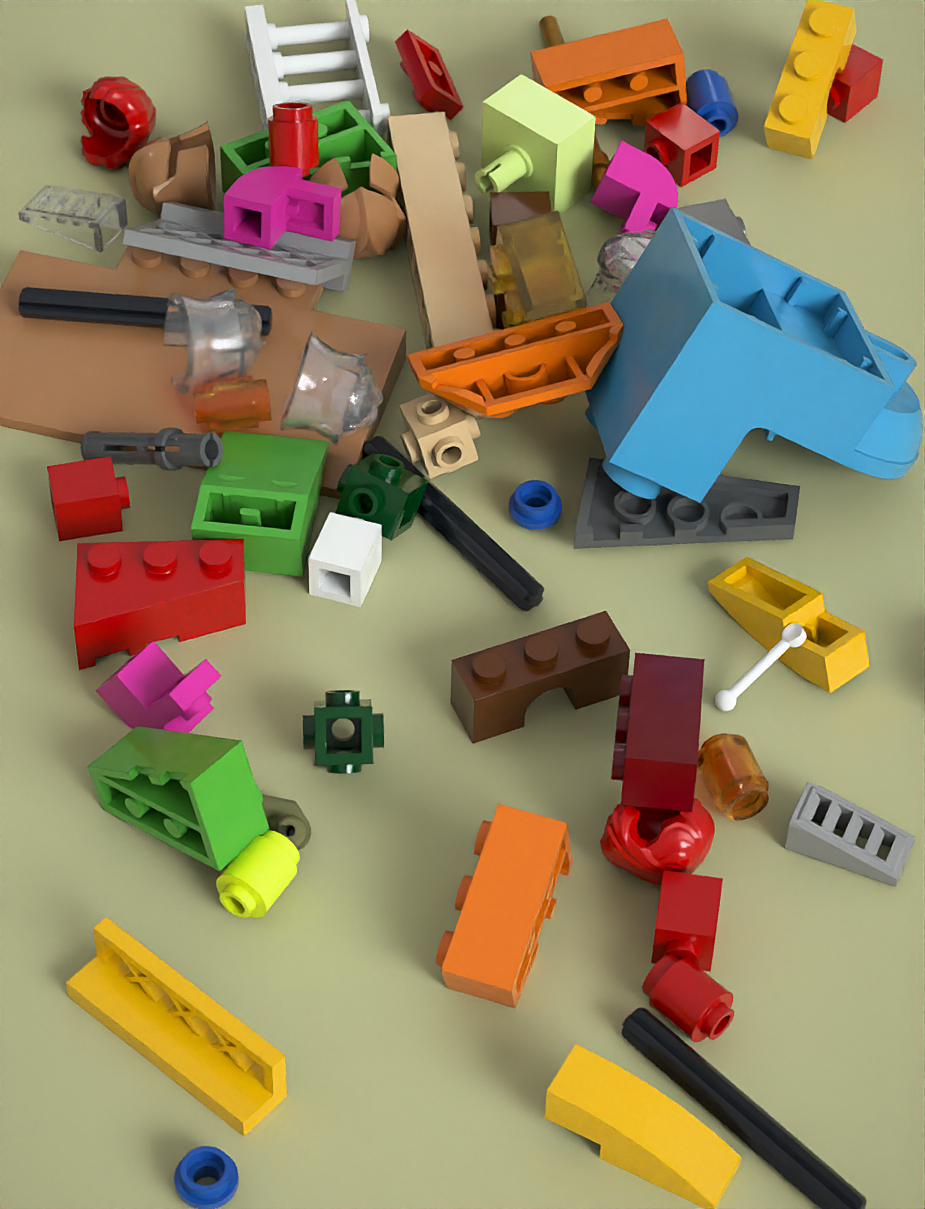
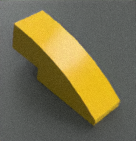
M747 556L707 582L709 592L723 608L768 651L783 639L782 631L787 625L792 623L800 624L806 632L805 642L798 647H789L778 660L828 693L833 692L870 666L865 630L826 612L823 593Z
M577 1044L574 1045L546 1091L545 1119L600 1144V1159L705 1209H715L741 1163V1156L683 1107L613 1062Z

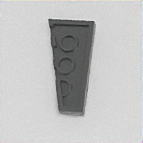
M589 457L574 536V549L793 539L800 486L719 475L701 503L666 487L662 488L655 499H645L628 492L615 483L603 469L602 463L604 459Z

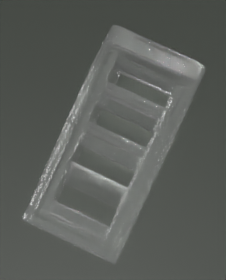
M47 184L18 212L19 220L99 253L128 225L126 200L124 198L107 193ZM49 202L52 203L48 209L44 208Z

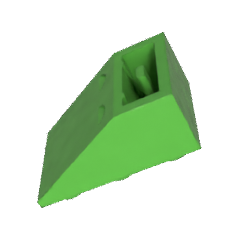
M224 431L221 438L223 443L222 459L217 466L208 467L200 485L191 525L192 540L244 539L245 571L304 577L329 451V441Z

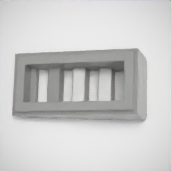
M807 782L789 822L785 849L896 887L913 847L915 836L823 787ZM812 820L815 821V822L821 823L822 825L819 826V825L815 824L814 822H812ZM835 828L845 832L843 838L834 834ZM858 836L868 839L864 849L855 845ZM881 844L891 847L886 861L876 857Z

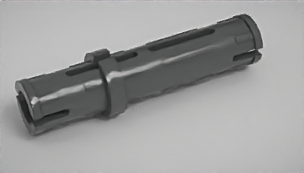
M164 428L158 433H101L99 431H89L84 435L80 447L84 460L111 456L113 464L158 465L161 469L167 471L179 470L184 465L215 467L220 463L223 456V443L216 433H184L178 428ZM124 446H137V451H124ZM154 446L155 451H148L147 447ZM177 446L179 447V452H166L165 447Z

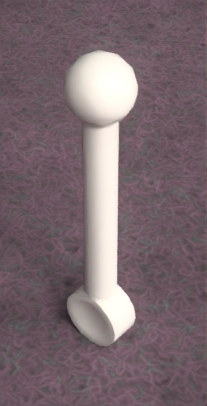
M798 623L787 625L782 631L783 639L729 690H721L716 694L714 701L716 707L722 711L733 709L736 705V698L789 647L802 645L807 637L802 626Z

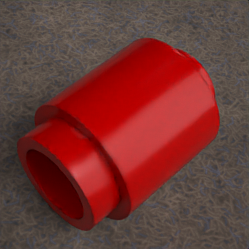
M285 102L273 105V116L268 118L269 166L302 168V177L309 176V169L319 166L318 117L313 115V105L304 102Z
M673 954L664 956L653 966L643 982L642 992L649 997L650 1007L693 1042H700L707 1037L710 1040L718 1038L733 1020L734 1011L731 1009L733 994L688 958L679 959Z

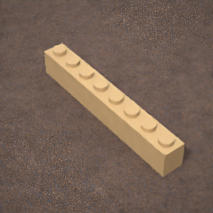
M445 112L387 116V145L397 155V174L399 175L400 186L396 199L407 219L404 239L426 349L501 330L492 328V324L496 323L494 296L484 292V290H488L486 261L477 260V256L481 254L478 226L470 227L469 223H473V204L471 194L462 193V191H466L465 166L463 162H455V160L459 159L457 131L448 130Z

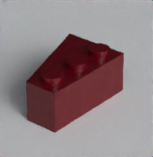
M635 653L633 675L621 674L611 780L623 781L621 805L693 811L698 767L704 659Z

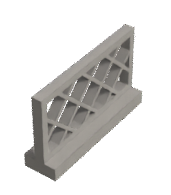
M168 201L163 203L161 220L126 228L123 244L310 285L323 283V288L343 292L348 290L356 240L336 237L331 242L285 231L269 250L224 239V212Z

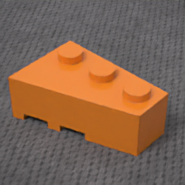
M668 18L530 52L533 81L596 117L595 125H605L607 119H631L633 125H646L647 120L680 102L687 106L684 52Z
M498 803L492 822L484 820L479 828L474 846V855L480 856L473 877L465 875L460 883L455 901V909L461 911L455 931L446 930L442 936L437 951L436 965L442 967L441 972L446 988L516 1008L539 950L537 940L544 919H551L556 907L557 899L552 898L559 874L568 876L573 864L567 823Z

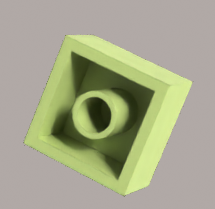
M519 75L483 101L481 169L475 173L474 177L477 188L483 195L491 190L490 192H502L503 190L506 192H549L551 212H560L562 214L591 192L596 117L526 76Z

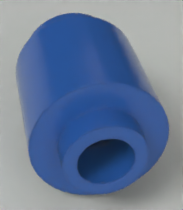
M710 69L699 70L690 75L686 81L687 107L720 131V137L728 134L738 121V112L728 82L716 71Z

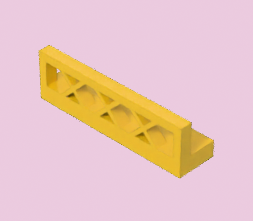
M105 917L93 927L96 957L66 982L67 996L227 1124L245 1136L287 1097L285 1055L110 919Z

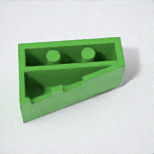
M137 726L87 766L103 810L219 872L233 861L257 836H262L269 830L262 806L264 801L263 795L255 784L242 740Z

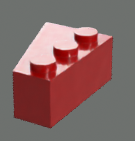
M244 539L77 543L74 634L79 670L96 666L95 658L127 650L129 656H133L152 641L156 642L177 636L179 642L246 624Z

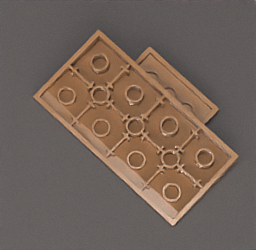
M130 245L127 246L116 269L20 250L0 288V426L81 443L84 435L89 431H99L101 433H158L164 428H178L184 433H216L220 438H222L224 431L329 441V451L320 495L340 499L341 494L337 493L339 479L349 464L354 465L362 460L364 454L362 450L363 445L366 441L373 439L406 360V329L315 311L323 293V283L310 285ZM26 287L269 306L272 309L273 322L271 331L267 336L24 318L19 313L18 302L22 289ZM124 446V451H137V446ZM148 446L147 450L155 451V447ZM166 446L165 451L179 452V447ZM203 465L188 466L206 471L208 467Z

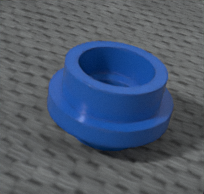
M530 480L520 484L509 499L508 511L511 519L519 526L526 529L540 530L554 525L559 520L562 513V502L552 485L540 480Z
M197 1147L188 1152L177 1165L174 1174L176 1192L179 1198L190 1207L196 1209H215L229 1202L237 1191L239 1184L237 1166L225 1152L216 1147ZM204 1177H212L217 1180L216 1183L211 1185L196 1184L198 1180Z

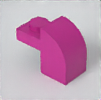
M622 140L590 203L624 220L609 252V256L626 264L635 247L644 251L652 235L656 233L671 207L677 208L678 190L675 181L665 166L651 155Z
M273 166L250 171L239 177L224 194V239L270 250L284 232L289 231L333 242L340 233L341 188L302 180V168Z
M152 641L122 665L96 692L117 716L132 729L141 726L189 733L214 709L209 703L212 698L206 690L221 675L207 659L183 674L160 647Z

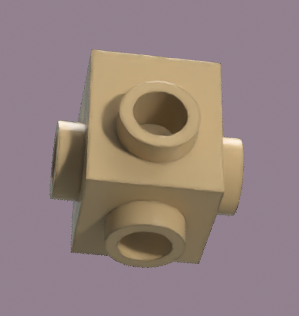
M432 393L399 405L407 432L400 434L405 451L411 463L421 461L430 479L445 473L454 472L462 466L479 460L473 439L480 437L481 434L473 415Z

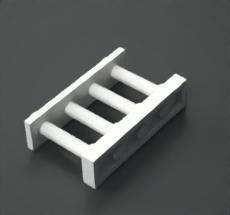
M345 0L346 21L275 27V23H267L263 5L244 6L246 46L263 131L268 129V118L273 116V105L285 102L318 103L361 98L363 110L358 111L383 139V132H387V116H390L388 103H380L366 46V43L369 42L368 19L366 14L359 15L356 0ZM347 40L349 50L303 55L282 56L281 52H273L277 51L278 46ZM354 69L356 80L288 86L287 81L279 82L284 80V75Z

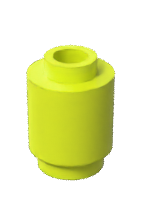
M268 830L262 836H256L229 863L216 880V887L220 894L219 898L222 905L230 913L240 918L263 917L297 873L296 865L300 860V854L295 845L284 835L272 830Z

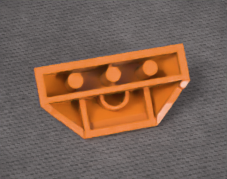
M610 302L407 354V358L421 388L480 420L488 417L503 418L522 408L537 404H556L568 396L592 389L619 344L624 324Z

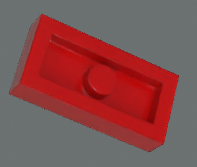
M407 29L395 41V44L402 58L400 66L413 84L414 90L412 95L417 103L426 111L432 112L436 110L437 112H445V117L452 120L464 107L440 51Z

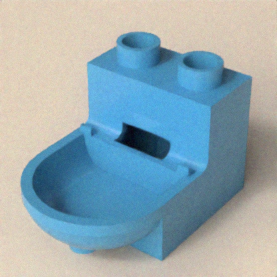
M671 207L610 303L624 324V329L617 348L592 389L585 391L589 402L585 415L599 432L606 453L602 466L607 475L628 492L645 499H655L662 488L666 487L701 503L746 434L754 428H763L766 439L772 441L775 435L778 434L864 474L884 479H898L905 476L919 456V447L923 434L920 402L916 393L906 381L917 366L916 360L896 344L865 330L845 291Z

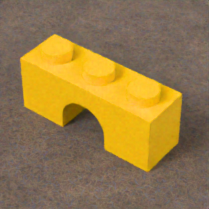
M807 0L764 124L768 148L813 160L827 120V101L836 72L843 73L857 32L854 8L823 0Z

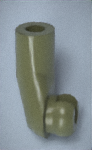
M263 795L264 801L262 806L269 830L284 835L295 845L297 850L303 849L311 838V826L299 805L293 800Z

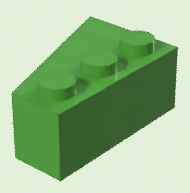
M349 100L314 112L313 115L318 117L319 166L309 169V176L302 177V180L309 181L320 167L336 157L348 186L341 193V198L354 192L359 187L383 195L381 191L369 186L370 158L372 153L383 158L397 172V155ZM268 129L220 146L222 191L224 194L242 175L256 169L270 167Z

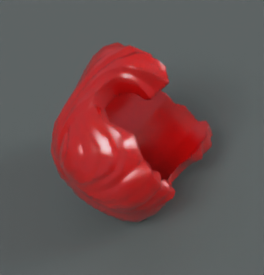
M122 76L99 78L93 83L91 88L83 91V97L80 101L83 106L80 113L82 115L81 122L85 125L91 137L82 135L80 141L82 144V155L88 163L94 166L102 164L107 169L116 170L126 162H129L136 151L147 144L156 125V108L144 89Z
M694 798L692 812L617 804L613 813L607 818L600 846L606 859L616 867L624 869L647 882L661 886L663 870L692 874L703 863L714 838L715 823L710 813L697 798Z

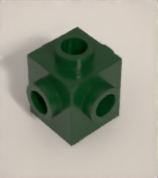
M372 453L354 465L349 464L342 473L337 485V493L341 494V498L335 513L382 525V536L392 541L411 528L428 480L404 469L405 465L403 462L393 456Z
M359 690L326 691L324 701H314V715H303V750H315V766L327 765L328 773L348 774L361 772V764H374L373 748H384L383 713H372L371 699L360 700ZM338 719L350 720L354 725L352 735L347 738L335 736L332 731L334 722Z

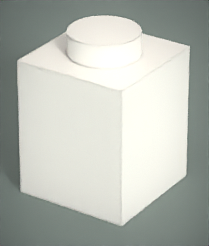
M330 512L308 558L309 595L361 607L382 561V525Z

